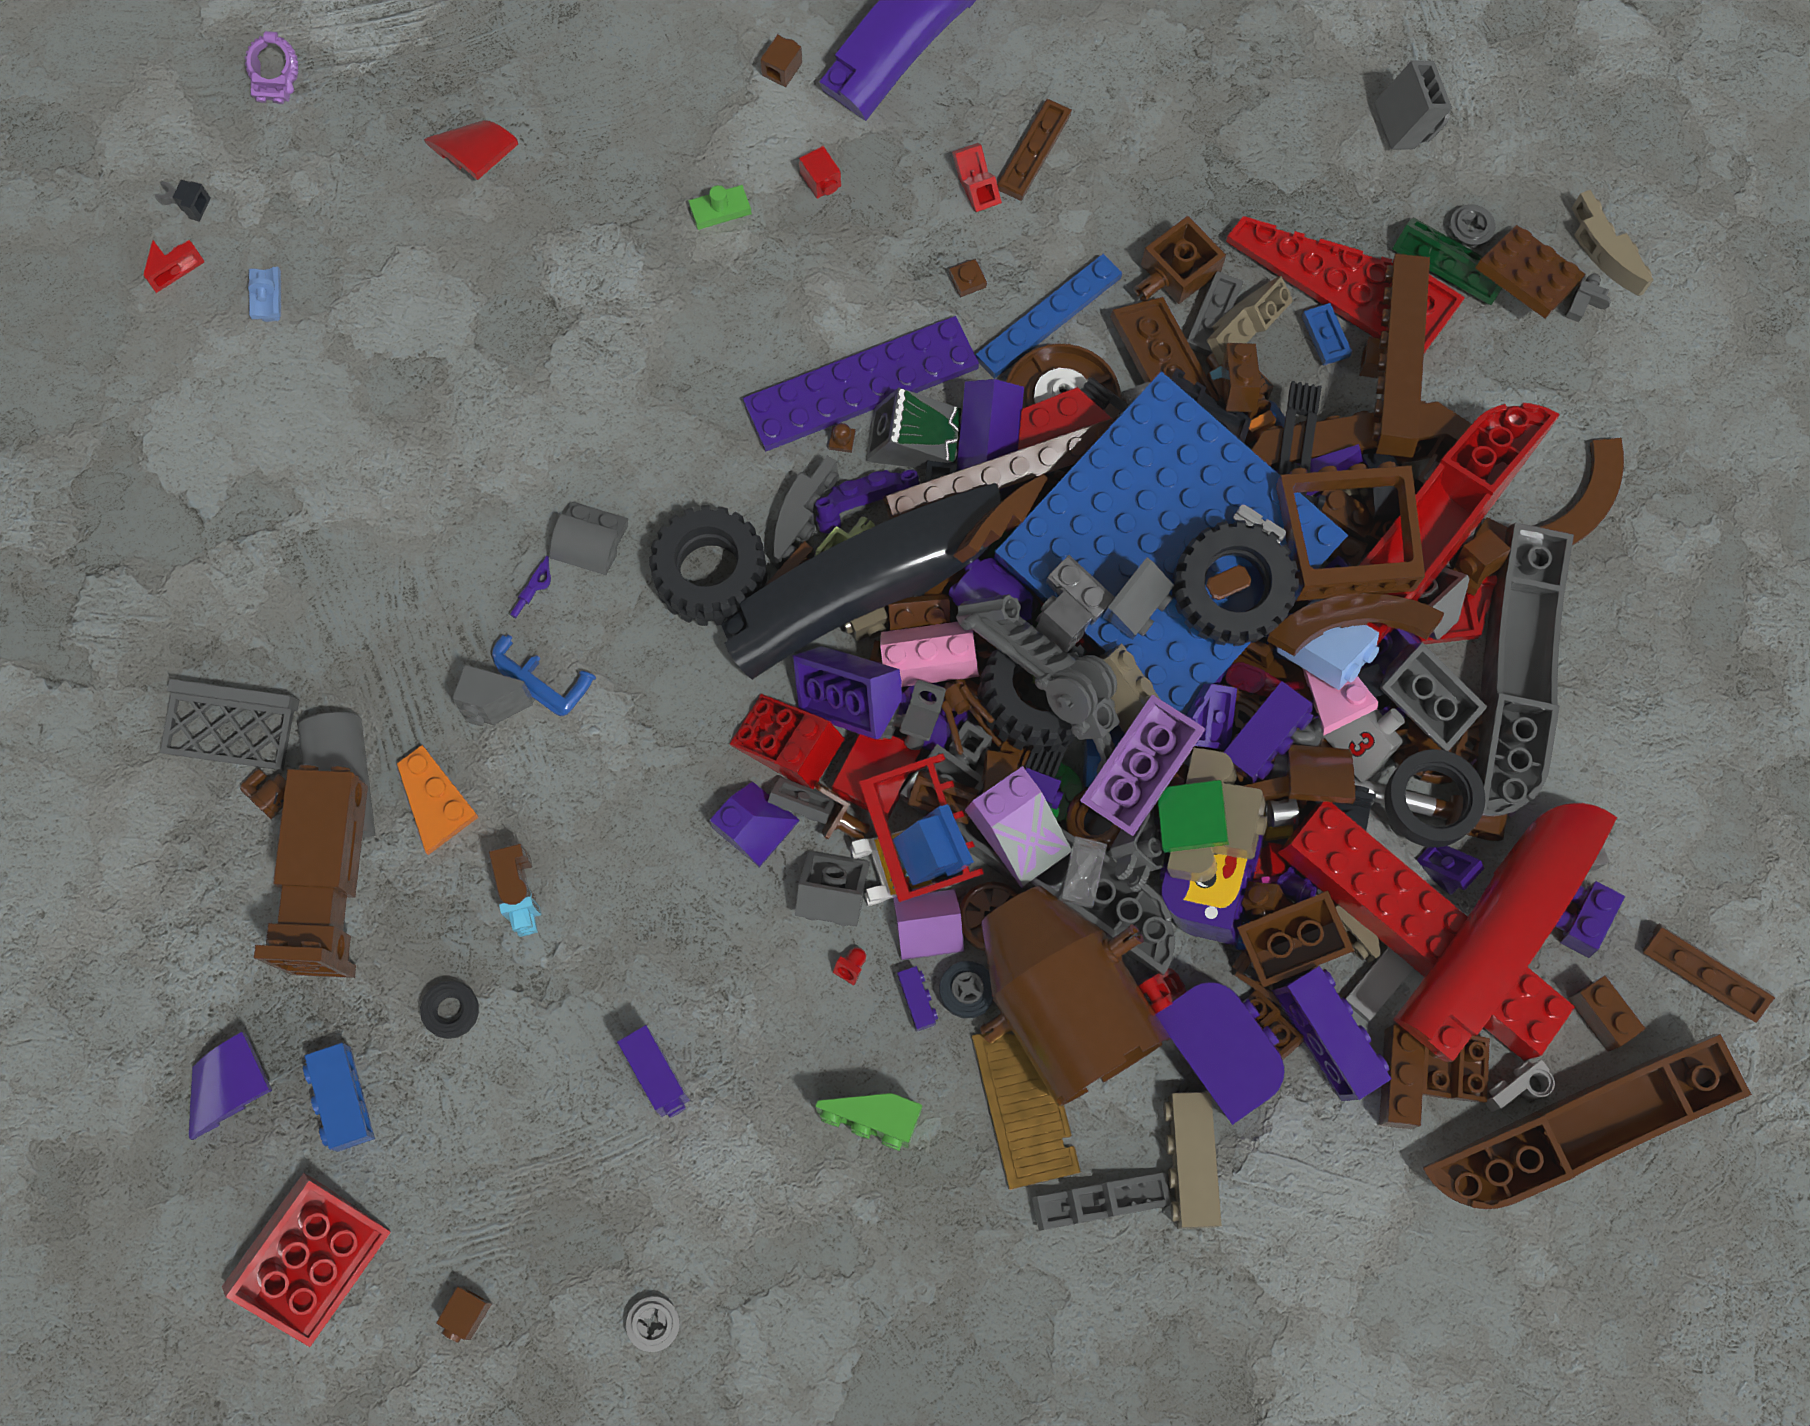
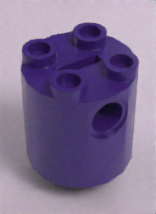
M978 558L966 566V574L949 590L948 595L957 606L964 601L1010 594L1011 597L1017 598L1021 606L1019 616L1031 625L1033 624L1032 617L1039 604L1038 598L994 558H987L982 561Z

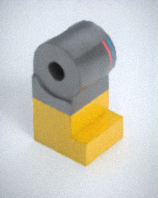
M1296 799L1269 800L1265 803L1263 816H1267V826L1264 834L1265 841L1285 839L1293 834V825L1299 824V810Z

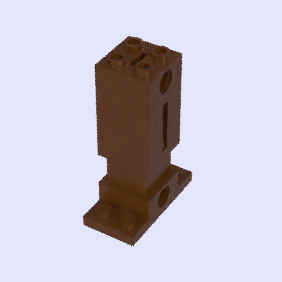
M300 765L299 770H287L273 883L282 889L278 924L268 923L266 945H255L254 959L290 975L355 978L356 965L348 961L351 935L345 933L343 927L347 897H356L368 786L359 779V776L351 772L350 768L335 766L331 767V771H319V768L316 766Z

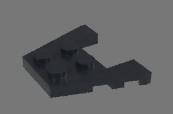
M1176 368L1171 380L1244 443L1252 419L1242 412L1226 411L1225 400L1222 398L1219 401L1215 400L1205 393V386L1199 382H1196L1195 385L1184 378L1186 373Z

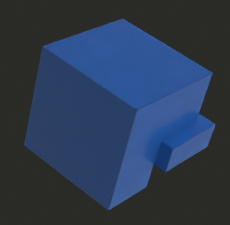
M948 804L937 807L922 818V820L917 821L892 839L912 886L944 875L957 874L974 862Z

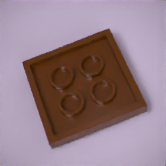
M1518 225L1499 241L1475 267L1544 319L1555 310L1586 275L1579 270L1577 265L1565 260L1552 247L1544 245L1533 237L1530 231Z

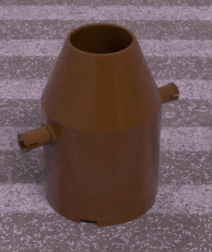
M1042 886L1033 887L1015 896L982 920L981 925L993 1000L1001 1014L988 1023L983 1024L980 1027L981 1033L991 1032L984 1038L987 1042L994 1043L998 1038L1012 1030L1058 1107L1089 1092L1086 1087L1100 1078L1104 1083L1162 1046V1041L1170 1039L1169 1034L1122 961V955L1144 942L1142 934L1137 937L1133 936L1139 932L1136 926L1131 924L1128 928L1110 939L1102 929Z

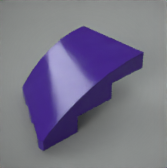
M240 1032L223 1042L192 1067L189 1138L191 1140L220 1126L219 1122L246 1108V1104L272 1091L246 1033Z

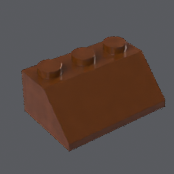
M1328 891L1237 927L1262 987L1354 952V948Z

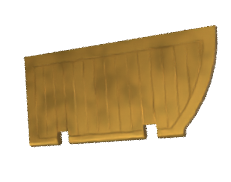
M990 1033L972 1035L1009 1190L1081 1173L1075 1146L1064 1148L1062 1138L1072 1136L1064 1105L1061 1107L1057 1106L1016 1036L1004 1034L994 1043H989L984 1037Z

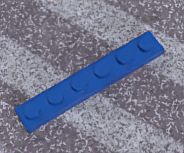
M1102 254L976 353L979 364L995 379L1119 281L1122 277V272Z

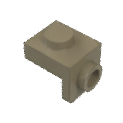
M882 607L844 624L843 628L847 634H853L856 642L868 636L875 638L889 627V616L885 608Z

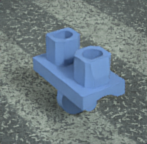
M272 267L266 270L249 269L248 290L251 319H262L264 322L280 320L281 271L279 267Z

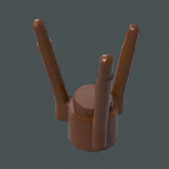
M959 682L949 687L945 693L942 709L946 714L957 753L959 755L963 754V748L952 711H956L959 715L969 710L985 732L993 737L994 743L998 747L1002 746V742L996 733L990 730L986 724V720L992 723L994 718L972 695L967 685L965 686L963 682Z

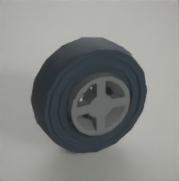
M960 961L950 966L942 975L939 984V997L943 1006L952 1015L963 1019L975 1018L984 1014L993 1003L989 971L983 965L973 961Z

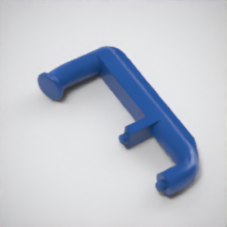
M502 635L494 645L492 657L498 671L503 676L524 681L532 697L558 716H565L570 713L589 689L592 681L596 680L595 675L579 671L580 677L563 698L531 674L539 665L540 657L537 655L531 657L522 668L505 655L513 644L511 641L512 636L507 635L505 637Z

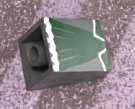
M898 387L874 408L866 461L926 469L928 460L953 464L958 457L959 451L957 439L961 430L960 418L962 409Z

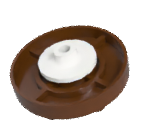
M1050 344L1034 349L1015 364L1006 381L1024 387L1022 409L1076 387L1081 389L1089 377H1092L1121 398L1120 386L1111 367L1094 352L1072 344ZM1109 403L1104 411L1111 418L1117 420L1120 410Z

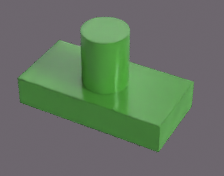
M717 185L710 189L709 195L688 200L698 230L752 214L743 185L729 189Z

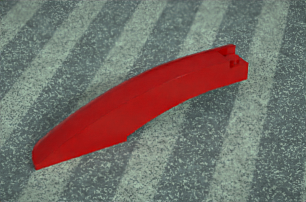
M1522 403L1521 406L1509 407L1506 404H1502L1487 410L1473 422L1441 459L1440 464L1415 495L1425 570L1424 579L1415 591L1387 593L1385 595L1399 596L1415 601L1421 597L1498 500L1560 415L1559 413L1532 403ZM1400 516L1359 566L1404 562ZM1367 623V626L1379 632L1377 645L1388 632L1394 629L1387 627L1384 623Z

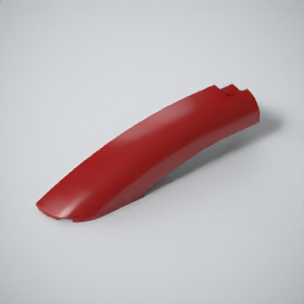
M1585 803L1563 804L1547 810L1537 817L1495 870L1493 878L1466 921L1393 1020L1442 1061L1453 1062L1470 1038L1479 1034L1540 950L1591 869L1617 817L1603 808Z

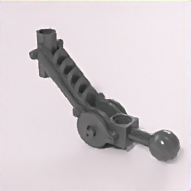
M1010 594L961 603L958 606V614L956 616L959 625L964 630L973 629L1002 653L1007 654L1014 662L1020 664L1023 669L1034 675L1036 678L1035 685L1039 689L1046 691L1047 700L1053 712L1062 720L1071 723V731L1078 740H1094L1101 757V761L1096 769L1098 775L1115 750L1109 732L1120 723L1114 709L1115 703L1111 699L1117 690L1116 675L1112 668L1097 656L1085 655L1079 657L1076 652L1067 653L1061 650L1058 645L1047 639L1044 634L1038 632L1031 624L1019 616L1021 609L1017 598L1011 597Z

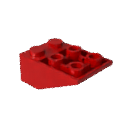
M761 694L733 737L730 745L789 780L814 789L815 783L820 780L845 738L830 721Z

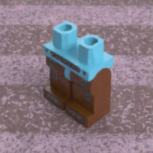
M521 844L490 851L489 854L498 893L504 902L499 904L501 914L511 923L512 930L517 932L519 937L537 933L535 917L541 915L540 906L536 903L534 893L528 887L524 870L533 867L529 853Z

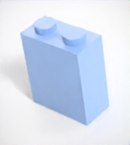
M1314 599L1308 605L1324 599ZM1367 625L1345 628L1335 627L1325 631L1323 635L1308 643L1295 657L1280 648H1277V652L1337 690H1340L1347 681L1351 683L1355 680L1361 667L1366 662L1371 663L1379 651V647H1377L1379 632Z

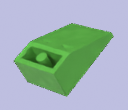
M893 1093L818 1100L815 1106L822 1122L838 1128L840 1123L851 1126V1133L865 1139H869L870 1135L882 1138V1145L900 1151L901 1146L908 1149L922 1111L921 1104Z

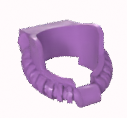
M265 31L264 36H259L258 39L255 38V41L251 42V46H248L249 50L246 51L245 66L247 67L248 76L251 78V96L261 103H266V100H273L274 103L284 104V101L289 102L290 94L294 92L292 83L298 77L297 55H295V50L291 44L284 40V38L279 37L277 32ZM268 43H275L284 51L286 56V63L281 71L282 75L274 79L261 77V63L257 57L262 49L268 47Z

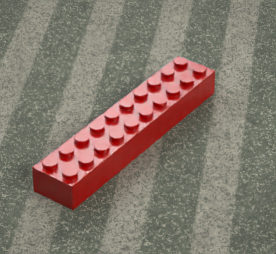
M1321 801L1314 806L1278 852L1281 857L1323 892L1328 891L1332 900L1378 936L1383 943L1424 977H1426L1468 918L1461 910L1332 802ZM1527 967L1484 1028L1523 1061L1543 1055L1575 1006Z

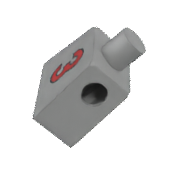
M1392 708L1383 716L1376 709L1330 732L1325 738L1333 748L1351 749L1354 774L1363 783L1376 775L1402 744V739L1395 730L1404 724L1405 720L1396 709Z

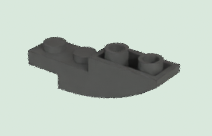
M828 455L811 478L800 472L785 497L779 513L774 538L775 567L778 569L797 550L802 540L807 541L815 530L812 513L817 509L815 503L818 499L822 498L821 495L827 488L831 489L838 480L837 461Z

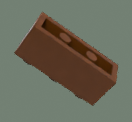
M1397 1024L1391 1025L1384 1031L1383 1058L1389 1066V1071L1387 1072L1392 1079L1381 1086L1379 1125L1411 1130L1421 1126L1425 1046Z

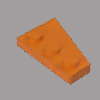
M423 745L397 763L427 855H430L478 818V815Z

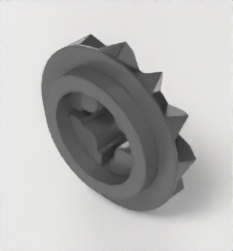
M1470 204L1461 206L1453 213L1449 229L1453 232V239L1458 238L1462 241V245L1471 244L1475 248L1479 244L1485 245L1492 238L1496 229L1494 217L1487 209ZM1475 219V229L1470 233L1468 232V225Z

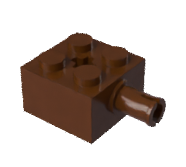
M1186 216L1145 247L1141 266L1150 276L1134 287L1137 297L1143 294L1140 300L1144 302L1163 288L1180 304L1213 279L1217 271L1221 272L1226 254L1189 216Z

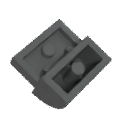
M572 502L566 514H560L551 540L550 558L607 575L617 556V546L628 528V518Z

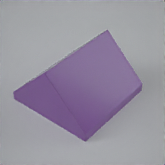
M955 889L926 893L902 902L898 901V897L893 898L902 960L964 952L961 913Z

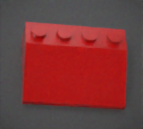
M303 1173L222 1285L224 1295L234 1303L306 1346L311 1347L391 1231L328 1187Z

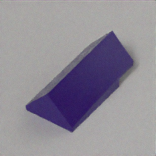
M997 379L965 381L957 471L1018 450L1024 394L1023 386ZM1015 484L1000 489L1002 499L1006 498L1014 490Z

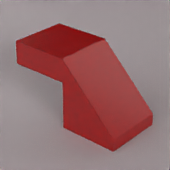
M975 143L953 151L952 154L959 180L974 211L978 212L1001 204L1002 201L996 177L988 172L982 145Z

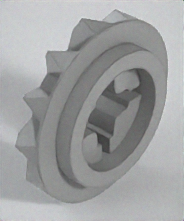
M644 1298L638 1301L628 1313L626 1320L627 1335L633 1345L640 1350L646 1352L661 1351L670 1346L679 1332V1315L673 1304L664 1298ZM656 1309H658V1322L663 1323L667 1328L656 1329L654 1334L651 1335V1339H648L649 1327L639 1321L640 1319H651Z

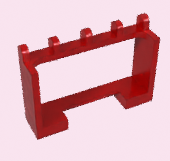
M944 753L859 781L899 902L984 874L982 868L970 871L969 866L962 870V875L912 891L905 868L902 867L896 846L892 840L893 837L883 810L884 805L877 784L928 767L940 805H946L948 803L943 790L955 786L953 780L940 783L935 763L945 760ZM963 811L953 813L955 820L965 817ZM973 841L966 843L968 849L975 847Z

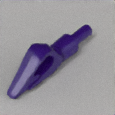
M548 556L545 557L527 586L518 595L519 601L509 614L511 617L517 618L525 604L529 605L537 590H544L549 587L551 575ZM546 573V581L539 582L541 576Z

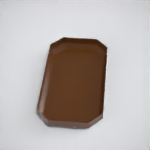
M1237 565L1208 578L1206 587L1212 598L1221 600L1249 587L1251 578L1245 567Z

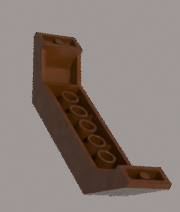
M1421 401L1419 438L1413 458L1394 457L1400 463L1432 458L1436 452L1439 455L1435 461L1440 463L1441 459L1472 423L1438 401L1430 403ZM1360 411L1349 417L1331 416L1323 421L1316 422L1311 459L1358 444L1361 454L1376 453L1377 441H1372L1374 423H1379V418L1374 417V412ZM1306 421L1299 422L1294 426L1289 460L1291 464L1301 462ZM1280 425L1263 431L1252 449L1273 470H1278L1284 431L1283 426Z

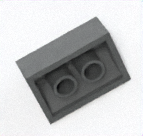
M1423 642L1407 644L1387 667L1380 685V689L1445 751H1449L1487 708Z

